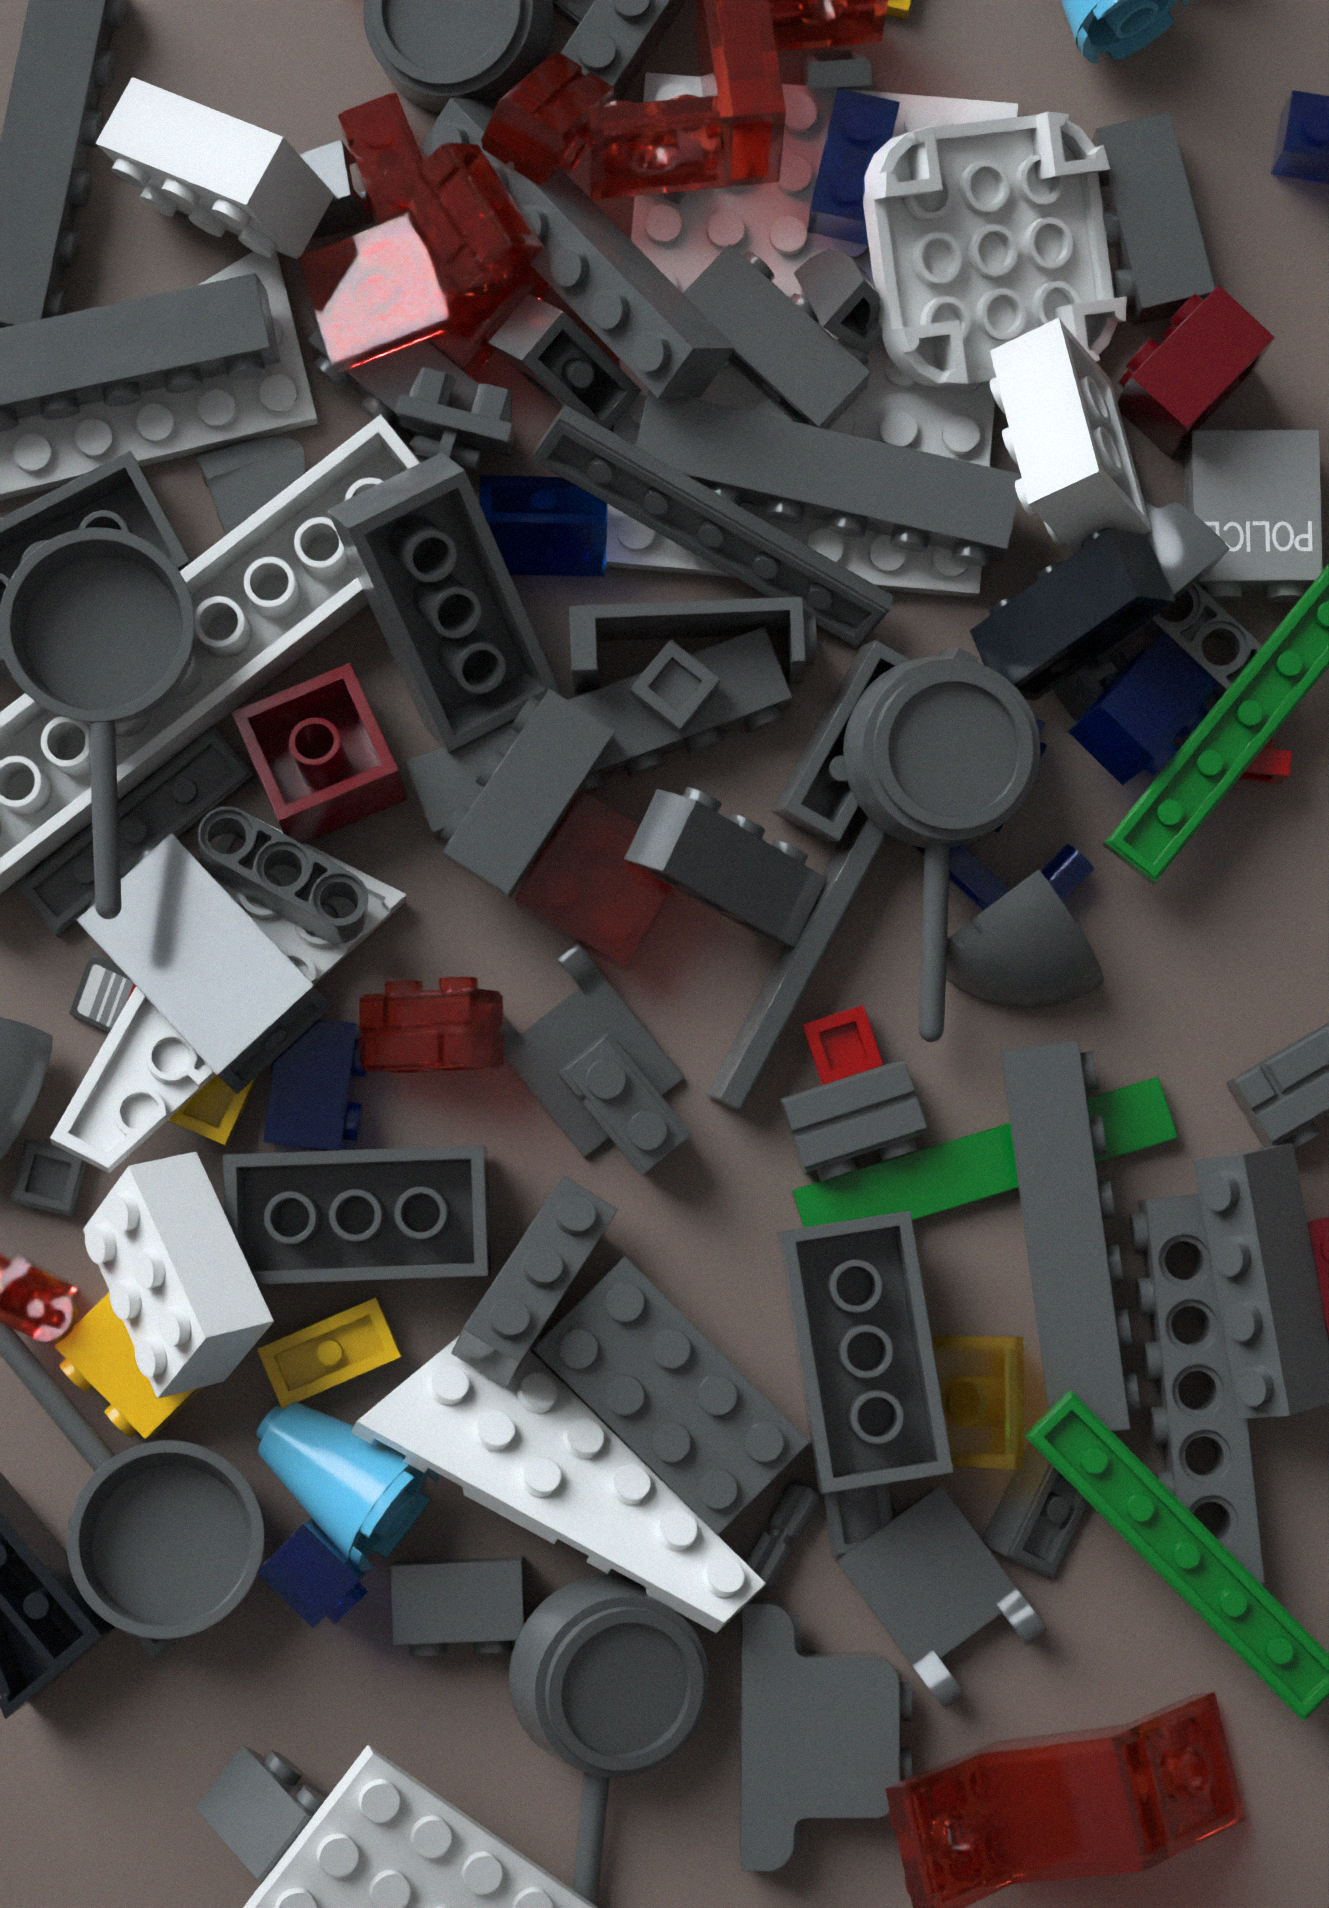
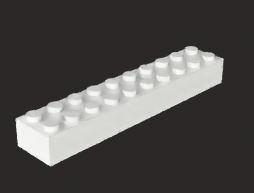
M381 414L180 571L187 584L194 608L195 647L192 661L180 686L162 705L142 717L115 724L118 801L369 604L327 510L420 463ZM26 693L0 712V894L92 822L89 723L53 713L39 705Z

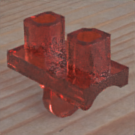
M0 1251V1323L16 1329L40 1343L54 1344L65 1339L72 1332L77 1322L78 1311L72 1296L78 1289L64 1277L21 1255H18L12 1261Z

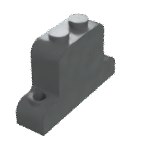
M752 1599L741 1609V1871H775L787 1863L791 1854H800L801 1819L880 1818L894 1809L899 1799L900 1788H911L912 1784L911 1748H900V1721H911L912 1716L911 1682H899L898 1675L892 1664L878 1653L801 1651L800 1615H789L780 1603L769 1599Z

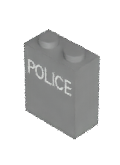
M1319 430L1191 431L1183 445L1184 507L1207 524L1230 548L1215 567L1196 583L1217 603L1239 601L1242 599V593H1267V601L1270 602L1299 601L1323 571Z

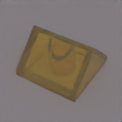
M931 1336L952 1466L1024 1469L1023 1336Z

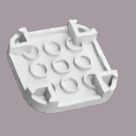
M1047 111L1022 117L936 127L931 125L889 139L873 155L864 176L863 208L873 282L880 297L878 319L887 354L906 377L923 386L952 387L990 381V379L996 377L990 353L991 350L1057 318L1063 322L1096 362L1100 360L1099 354L1109 345L1117 323L1126 321L1127 296L1114 298L1106 231L1102 216L1103 207L1098 172L1111 168L1104 145L1095 147L1082 128L1068 120L1069 114Z

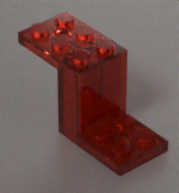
M696 0L694 39L703 97L684 94L662 101L641 103L614 101L605 106L589 107L588 181L591 200L779 182L786 108L777 52L882 42L888 0Z
M1215 1692L1193 1694L1124 1725L996 1741L885 1788L889 1803V1817L896 1833L904 1867L905 1886L911 1897L913 1908H965L1012 1884L1143 1872L1246 1820ZM948 1828L951 1835V1844L948 1839Z

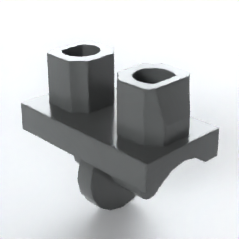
M422 367L411 388L410 395L400 394L395 414L400 416L399 427L441 438V441L419 435L415 446V454L431 458L442 452L459 466L474 470L478 468L481 452L461 447L459 444L510 457L515 436L511 423L513 397L512 391L490 384H479L472 411L467 412L449 407L456 383L455 377L445 372Z

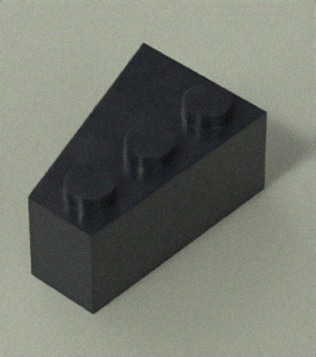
M0 1472V1708L4 1718L7 1719L31 1702L116 1627L99 1616L85 1601L74 1582L66 1550Z

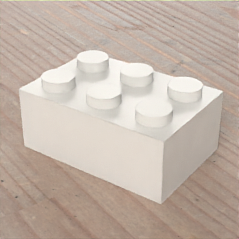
M133 77L96 142L115 162L111 169L113 173L127 183L143 190L140 199L146 205L169 217H173L176 210L188 214V218L192 223L217 237H222L225 230L239 235L238 240L254 252L269 258L272 257L275 251L299 260L335 195L284 137Z
M1057 318L991 350L990 353L996 377L990 379V388L997 405L1007 417L1009 427L1002 430V436L1011 458L1019 465L1022 478L1015 481V488L1018 498L1028 515L1034 516L1038 514L1044 520L1047 531L1055 544L1059 546L1065 543L1073 553L1082 548L1081 542L1088 535L1104 528H1115L1119 531L1143 535L1151 532L1149 518L1112 381L1063 322Z
M197 1152L128 1166L83 1228L88 1255L93 1262L99 1265L110 1290L112 1309L115 1315L123 1320L135 1347L137 1366L140 1372L145 1377H148L157 1399L224 1382L274 1320Z

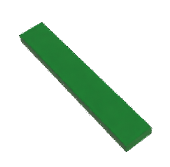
M1329 564L1102 844L1152 885L1156 883L1329 667Z
M1159 1077L1086 1099L1088 1116L1102 1115L1107 1154L1094 1155L1095 1163L1178 1138ZM1006 1123L794 1189L792 1194L802 1226L810 1227L911 1211L912 1220L1017 1188L1019 1185L1011 1124Z
M1069 1389L1023 1434L1299 1719L1304 1722L1329 1697V1653L1072 1390Z

